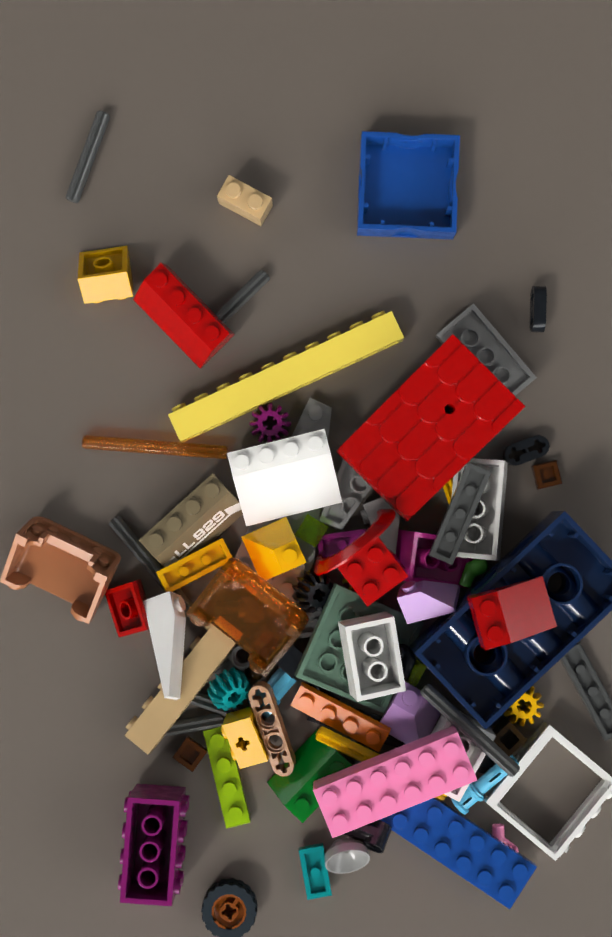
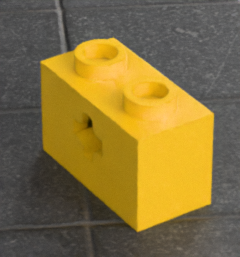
M252 707L227 713L221 725V732L223 737L228 739L231 746V756L234 761L237 760L239 768L242 769L267 762L269 757Z

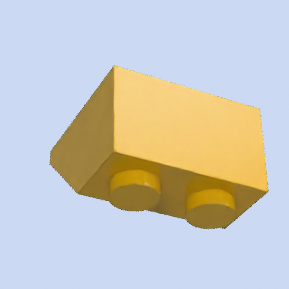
M128 246L79 252L78 282L84 304L133 297V279Z

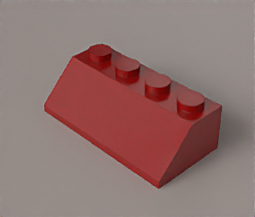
M160 263L143 280L133 299L200 369L235 335L179 276L164 263Z

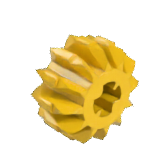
M533 686L503 713L505 717L510 716L509 721L512 724L518 720L519 725L524 726L526 719L530 724H534L532 716L541 717V713L537 711V708L544 707L542 702H538L542 695L539 692L534 693L535 688ZM520 700L527 702V704L524 703L526 706L524 709L517 707V705L520 706L518 703Z

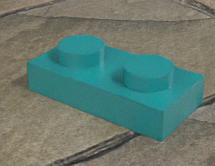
M323 843L299 847L307 900L332 896L329 874L325 867Z

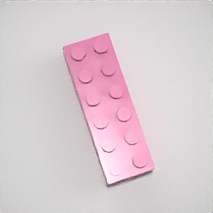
M453 725L315 780L313 782V792L331 836L334 838L475 782L477 778L458 731Z

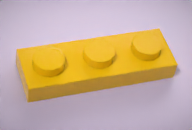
M223 538L157 571L156 574L165 592H173L234 559Z

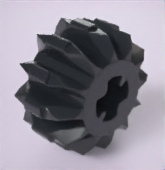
M314 570L312 572L304 571L303 578L297 577L298 584L292 586L296 591L292 597L296 601L297 606L302 610L305 609L309 613H314L315 610L322 612L323 605H325L333 583L330 582L331 579L326 574L316 575Z

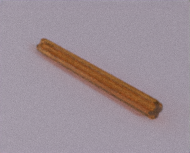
M89 435L83 436L82 447L85 449L226 459L228 453L227 446Z

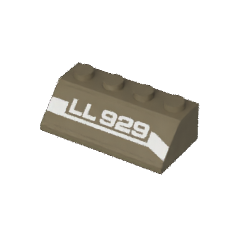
M212 473L141 537L139 541L159 563L167 567L211 544L243 515L240 502L221 480Z

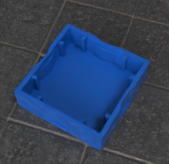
M362 131L360 140L357 236L453 240L457 232L458 197L456 193V177L459 170L460 135L423 134L409 136L393 132Z

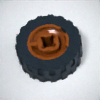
M230 878L226 880L221 879L220 882H215L208 889L203 900L201 912L202 920L206 924L205 927L212 932V935L218 937H242L244 933L250 931L257 914L256 895L254 891H251V887L248 884H244L242 880Z

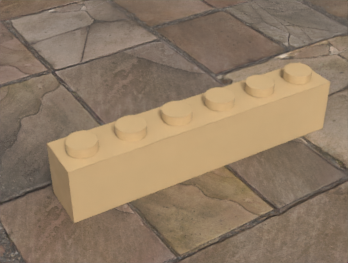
M221 615L217 619L213 617L207 623L205 635L202 638L198 636L189 647L192 651L186 658L183 656L180 699L164 698L160 683L157 687L160 689L159 693L155 698L150 696L142 706L144 711L140 717L134 716L127 724L128 732L124 736L147 755L152 753L244 636L240 630Z

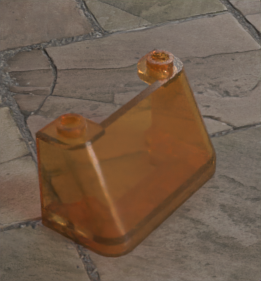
M233 557L220 568L186 612V615L190 617L191 622L196 626L207 627L211 623L250 654L248 657L250 668L255 673L261 674L264 677L269 674L296 641L309 621L308 615L299 606L242 561Z

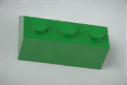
M319 728L294 753L296 765L293 772L284 777L275 773L267 781L283 805L302 823L319 807L313 792V782L354 765V762L346 754L316 740V732ZM289 762L283 764L285 768L288 767Z

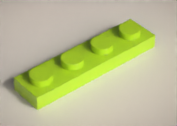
M221 727L205 729L203 734L226 829L250 823L251 819L237 760L234 761L231 756L229 741L223 737Z

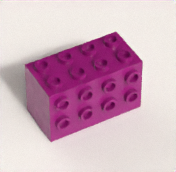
M137 783L134 789L129 791L128 797H125L124 812L127 814L126 822L123 823L122 838H125L124 848L121 849L120 864H123L122 874L119 875L118 890H121L120 903L172 906L176 894H180L184 881V871L180 870V868L182 869L186 854V845H182V843H184L188 828V820H184V817H186L190 802V795H185L186 787Z

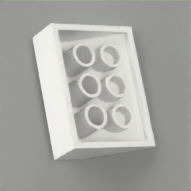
M325 429L227 453L246 526L342 503Z

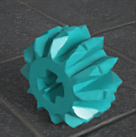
M234 667L229 671L224 669L220 675L215 674L216 678L209 681L208 695L214 706L218 709L222 708L224 711H227L230 707L235 709L238 704H243V700L248 698V692L251 689L246 675Z

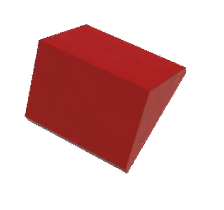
M141 579L106 591L105 596L118 637L149 629L143 602L147 600Z

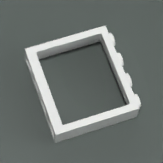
M543 721L515 756L520 766L519 772L513 777L506 775L485 793L484 800L556 861L564 852H568L569 844L573 839L582 835L585 825L590 818L593 819L599 814L603 802L612 797V777L551 725ZM553 737L599 775L602 780L553 840L548 843L505 807L500 800Z

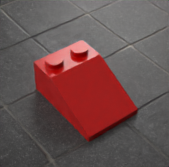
M543 576L467 596L480 646L484 650L507 645L557 627Z

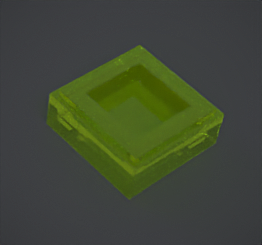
M307 514L294 535L316 548L329 527Z
M416 660L411 675L405 682L416 687L427 666L423 662Z

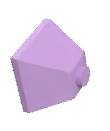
M425 580L404 583L399 589L397 600L407 624L455 612L460 587L456 584Z
M405 682L406 691L394 694L380 723L391 728L389 735L408 744L430 735L441 713L422 697L421 690Z

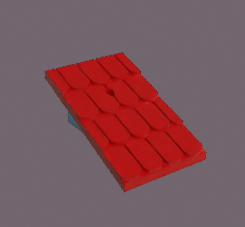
M452 334L336 452L405 521H408L494 438L525 405Z

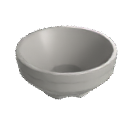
M352 837L337 839L332 843V846L324 856L325 867L328 871L338 874L357 871L369 863L370 855L368 849L364 844Z

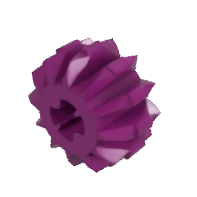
M268 403V411H265L262 405L259 406L261 415L252 412V416L258 419V421H250L249 425L252 427L258 426L251 433L253 436L260 432L262 433L258 438L259 442L262 443L266 436L268 437V443L272 442V437L274 436L276 440H281V437L278 435L279 433L288 436L289 432L282 427H290L291 422L282 421L289 416L288 412L279 415L282 406L279 405L274 412L273 404ZM268 418H273V422L277 421V425L273 426L272 430H267V426H263L264 422H268Z

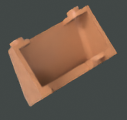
M37 516L31 518L16 533L0 582L14 590L24 589L29 584L39 587L72 603L70 611L74 618L90 624L118 568L121 557L116 551L47 518Z

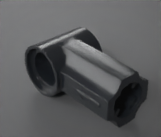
M377 820L344 835L362 842L367 849L373 852L383 853L392 827L381 820Z

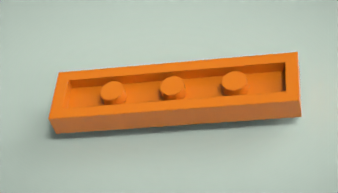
M304 682L301 683L290 705L377 752L380 751L391 730L390 727Z

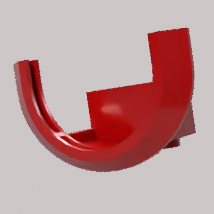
M380 509L377 511L378 516L375 522L360 537L341 551L326 558H323L322 553L318 555L314 566V573L316 575H323L338 568L367 607L409 577L406 568L379 537L395 519L396 513L394 509Z

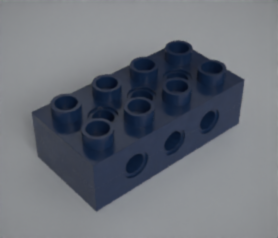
M552 511L458 599L455 612L441 615L409 647L486 730L612 611V560L566 511ZM557 572L561 576L562 584L557 591L551 592L548 588V581L551 575ZM543 576L557 627L507 645L492 648L485 659L475 660L473 655L474 649L480 642L467 596Z

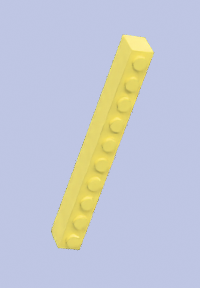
M378 312L371 316V321L365 324L363 321H359L349 327L350 330L343 334L338 331L329 335L326 342L321 344L318 341L307 345L305 347L306 351L297 354L296 351L283 357L284 361L276 365L274 362H270L262 366L261 372L254 375L252 372L240 376L238 378L239 382L230 385L229 382L222 384L216 388L217 392L211 395L203 393L195 397L194 403L187 406L185 403L173 407V412L168 414L180 442L184 443L259 408L260 405L264 406L402 342L404 336L393 312Z

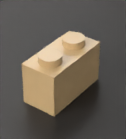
M228 175L217 195L220 205L259 226L263 225L273 206L270 196L231 175Z

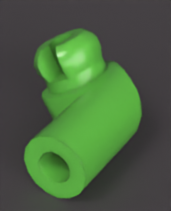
M475 559L466 563L459 585L470 589L474 577L488 570V562L484 559Z

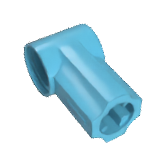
M281 668L277 669L267 681L273 689L278 705L281 702V698L297 681ZM258 689L256 696L260 695L263 701L266 693H261L260 689ZM271 712L262 713L265 718L272 714Z

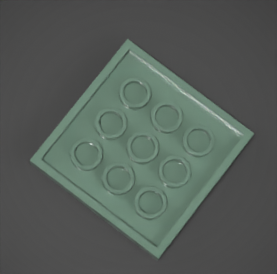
M334 583L294 676L357 702L349 692L338 621L386 611L395 618L398 643L406 644L407 646H410L418 638L424 622L418 621L407 624L402 612L377 601L367 607L356 592ZM393 694L359 701L358 703L385 713Z

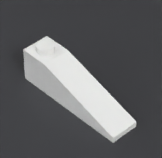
M168 591L143 602L164 698L177 700L180 699L186 625L184 610L186 605L181 595Z

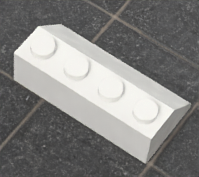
M472 458L469 463L491 471V475L456 557L500 561L508 463L505 460ZM465 466L453 476L452 497Z

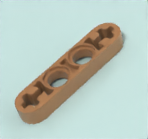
M258 681L249 690V701L273 771L279 776H288L295 768L296 758L273 689L267 682ZM258 689H260L261 693H266L263 701L260 695L256 696ZM271 712L275 717V721L272 723L265 722L262 718V713ZM270 736H280L283 744L280 746L273 745L270 741ZM282 758L285 763L289 762L287 768L283 764H279Z

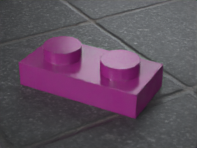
M366 529L317 536L319 555L322 553L323 558L334 555L360 537Z

